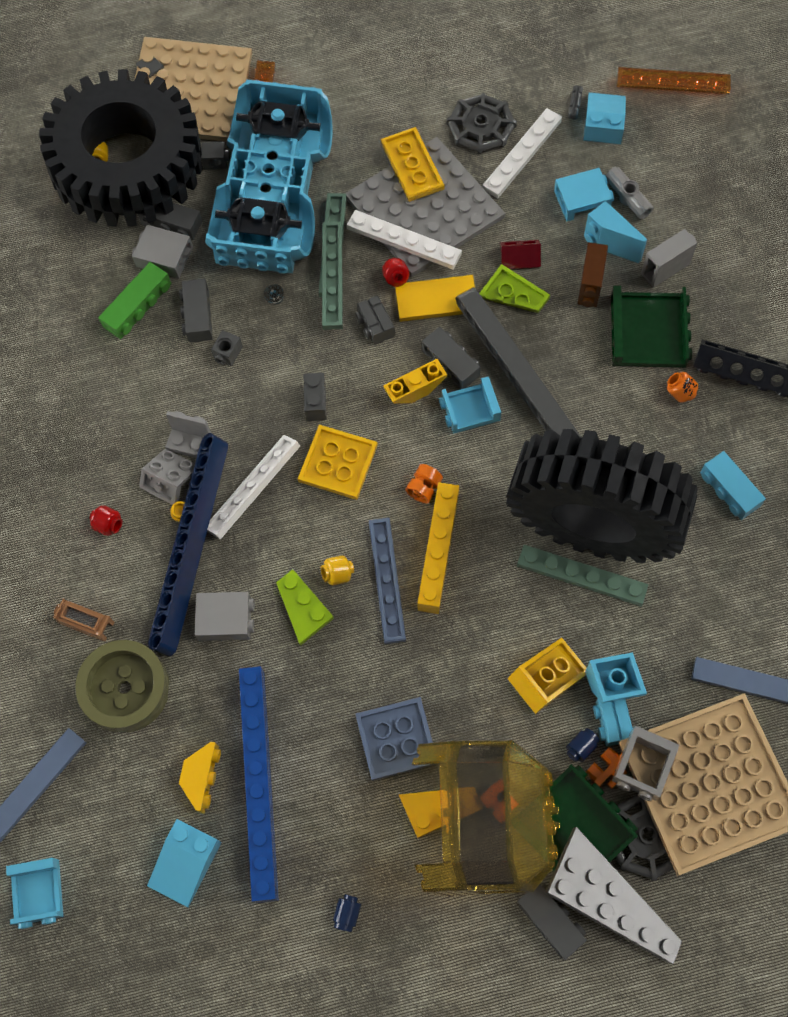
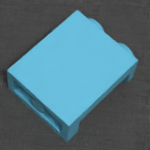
M600 168L555 180L554 192L566 222L574 220L575 213L596 208L605 201L611 205L612 201H614L613 192L608 189L607 178L605 174L602 175Z
M489 376L481 378V384L450 393H447L446 389L441 390L439 403L441 409L446 410L445 421L447 427L452 428L453 434L501 420V410Z
M48 858L6 866L7 876L11 877L14 919H10V925H18V929L33 927V922L41 921L42 925L56 923V918L63 917L60 864L58 859Z

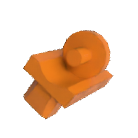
M609 747L600 756L608 765V768L603 771L595 762L590 766L586 773L593 783L595 782L600 787L610 777L611 780L607 783V786L612 789L617 784L612 781L622 753L619 755Z

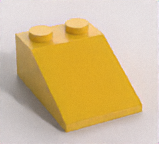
M561 637L519 666L507 679L536 714L585 677L587 668Z

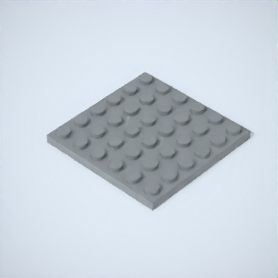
M438 137L424 145L445 185L444 190L409 202L392 165L346 192L347 201L355 210L455 248H459L505 218V212ZM383 243L395 258H400L405 262L411 277L434 264V262Z

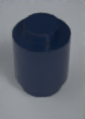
M588 728L584 731L581 730L566 746L568 750L567 755L574 762H584L598 747L597 743L600 739Z
M345 894L344 898L338 899L333 921H335L334 928L352 932L353 927H356L361 903L357 902L358 897Z

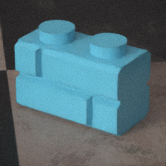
M597 699L596 705L593 706L595 719H599L601 727L598 728L599 738L601 741H605L607 747L618 745L619 741L629 737L633 729L626 700L602 703Z

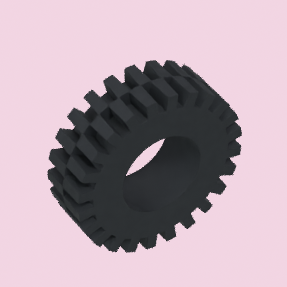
M118 69V80L110 81L108 71L98 72L100 83L93 85L88 76L79 79L82 91L78 92L71 85L67 86L63 90L66 102L57 97L52 100L50 104L53 113H44L42 120L45 128H40L39 137L42 143L40 150L53 187L58 191L64 204L69 202L72 211L77 215H80L85 210L88 220L97 223L103 214L107 226L117 227L119 215L125 217L128 227L137 226L136 214L144 213L147 222L151 223L156 221L154 208L159 206L167 215L174 210L172 198L183 204L188 199L186 188L194 190L198 184L196 174L201 175L202 149L195 113H192L188 99L184 98L181 100L180 90L174 85L167 90L165 80L157 76L150 84L148 74L143 71H138L134 81L130 80L127 69ZM119 134H138L153 141L151 147L143 155L128 162L110 163L92 156L99 144Z
M563 429L561 436L553 430H548L544 432L543 437L535 434L531 436L530 441L526 440L524 442L506 495V505L512 508L511 513L514 517H522L521 523L526 527H536L535 533L540 536L553 535L552 542L559 545L567 542L574 544L573 550L582 553L586 548L593 550L596 557L604 558L607 553L611 554L616 561L626 562L627 556L636 563H645L647 558L653 562H661L663 557L672 559L676 553L680 554L682 552L695 508L698 488L697 485L692 484L693 478L689 473H681L682 467L678 463H664L665 455L658 451L647 455L644 454V445L633 442L627 447L619 444L620 437L609 434L608 440L605 441L599 440L596 431L585 430L583 437H579L573 429Z

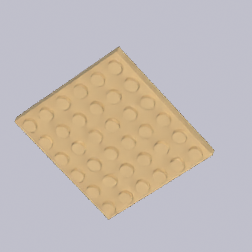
M144 37L139 61L143 59L144 62H151L154 56L164 66V69L159 70L157 74L149 78L150 70L146 67L140 69L137 66L136 75L138 71L146 72L150 84L157 76L165 80L167 90L174 85L180 90L181 100L187 98L191 105L192 113H195L199 138L227 142L238 88L248 79L252 48Z
M745 693L647 730L679 744L661 796L656 801L653 799L652 801L644 800L677 876L788 832V782ZM628 738L619 741V745L622 752L625 748ZM635 742L628 760V766L635 780L655 788L667 756Z

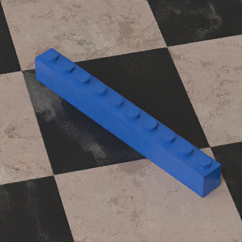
M261 666L240 668L239 681L251 898L254 903L279 901L265 673Z

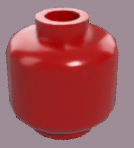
M400 258L387 260L382 268L384 279L393 287L402 286L409 279V269Z
M105 505L94 509L89 517L91 528L105 536L116 534L122 527L123 521L120 513Z

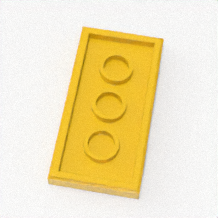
M416 127L381 139V145L409 202L445 189V185Z
M473 275L407 282L402 286L395 287L399 321L463 314L456 303L455 297L472 287L475 288Z

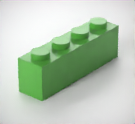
M149 262L98 317L103 328L119 339L127 335L134 324L141 320L145 312L154 306L157 299L170 288L172 283L168 273Z

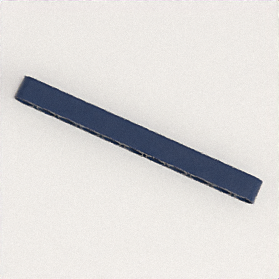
M212 433L206 434L200 443L148 641L149 649L168 657L176 652L228 451V443Z

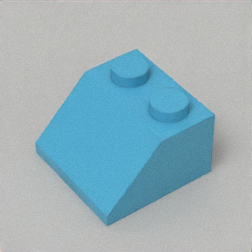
M633 652L589 661L585 673L592 693L602 703L647 694Z

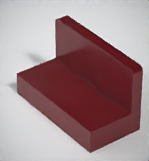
M539 240L500 242L502 265L509 269L541 267V243Z

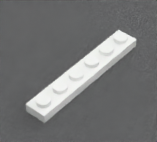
M546 108L485 181L482 188L498 199L562 122V116Z
M357 210L354 211L347 223L348 230L454 270L462 255V250Z
M283 435L210 519L207 532L221 539L300 447L299 443Z

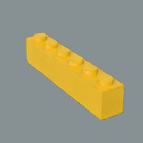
M438 482L417 603L418 611L439 614L458 504L459 485Z

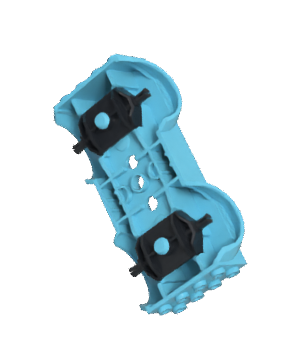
M246 80V82L239 86L226 145L233 151L226 183L217 186L208 233H206L205 244L213 249L216 264L238 266L243 269L254 268L260 271H277L285 274L293 273L295 261L301 260L310 254L315 236L314 210L311 198L308 197L313 164L328 157L333 138L331 109L328 98L322 92V89L259 80ZM275 152L278 157L275 160H269L267 154ZM267 168H272L274 170L271 173L264 172V170ZM268 184L271 186V190L265 193L260 190V187Z

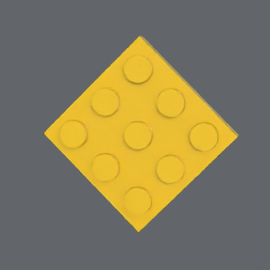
M319 425L298 476V482L357 500L376 452L378 442Z

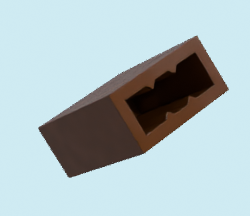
M588 242L578 305L597 307L602 288L608 245Z

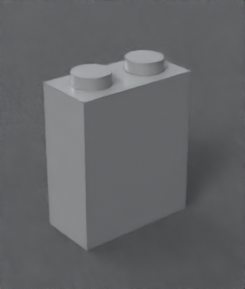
M146 225L144 231L140 233L137 246L132 250V258L136 267L143 269L151 262L168 273L169 276L179 279L193 249L190 236Z
M683 229L647 252L641 275L652 288L690 265L698 243L695 237L689 234L686 229Z
M249 592L196 593L195 637L197 640H250L251 633H254V620H251V612L255 611V601L251 599Z

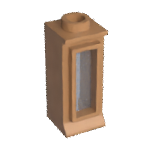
M64 598L54 610L53 618L59 624L104 642L107 637L103 632L107 624L113 626L115 623L110 616L100 614L67 601Z

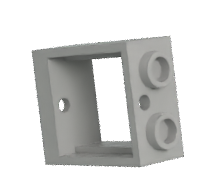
M635 725L630 732L612 781L617 783L616 786L624 791H630L631 789L639 793L638 796L644 800L652 801L653 799L656 801L661 796L679 744ZM635 742L667 756L655 788L623 774Z

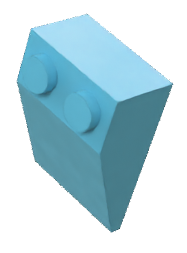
M588 93L583 141L621 144L625 124L626 96Z
M605 201L588 214L584 232L587 242L608 245L607 253L636 263L641 262L647 239L610 204Z
M176 819L164 842L147 886L189 907L222 842Z

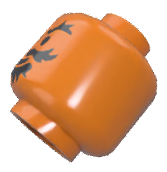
M677 372L668 379L667 391L678 402L691 401L697 395L698 383L687 372Z

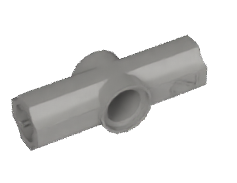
M615 166L610 169L605 176L607 182L618 193L620 202L623 205L629 206L639 219L648 217L654 207L639 191L638 183L630 180L619 167Z

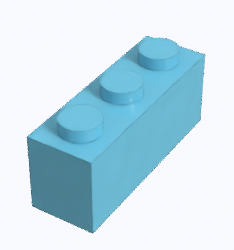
M725 451L704 464L700 472L703 480L715 489L716 495L721 500H724L729 505L730 511L741 520L761 507L766 500Z

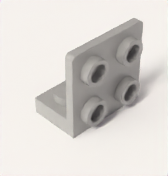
M167 411L166 417L172 430L165 446L166 450L197 458L202 438L206 434L211 433L207 421L199 416L190 417L179 411Z
M164 449L141 469L139 488L173 505L179 501L181 486L192 476L195 464Z

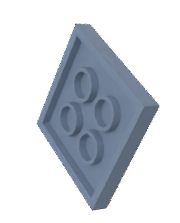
M421 697L355 714L372 781L438 764Z

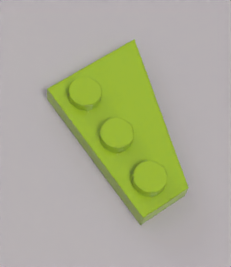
M502 264L479 293L483 299L539 313L550 299V294Z
M293 569L276 582L300 646L334 619L333 615Z

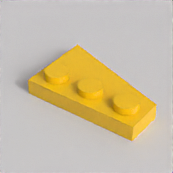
M471 787L399 794V798L417 838L480 810Z

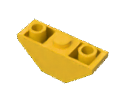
M435 359L383 385L393 404L413 403L429 395L447 377V373L439 360Z
M216 742L208 743L185 759L179 779V785L195 810L201 814H205V809H208L210 806V786H214L216 780V772H214L215 763H219L221 757V749H219Z

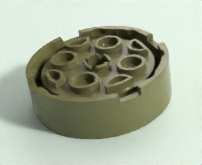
M116 640L101 645L87 656L78 671L75 691L78 704L89 719L105 730L129 733L148 726L161 714L168 700L170 681L164 664L151 649L136 641ZM122 683H129L131 686L126 694L120 693Z

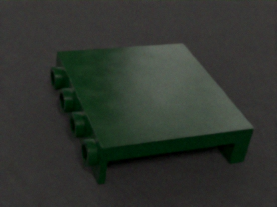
M613 285L611 292L612 366L686 368L688 361L692 359V348H689L691 330H688L691 314L687 312L690 296L686 295V287L682 288L681 293L621 292V286Z
M570 764L552 784L510 821L553 871H555L574 827H577L609 863L638 837V834L635 832L638 829L629 818L624 820L618 814L621 809L612 800L608 803L602 797L605 792L595 782L592 785L586 779L588 774L579 764L576 767Z

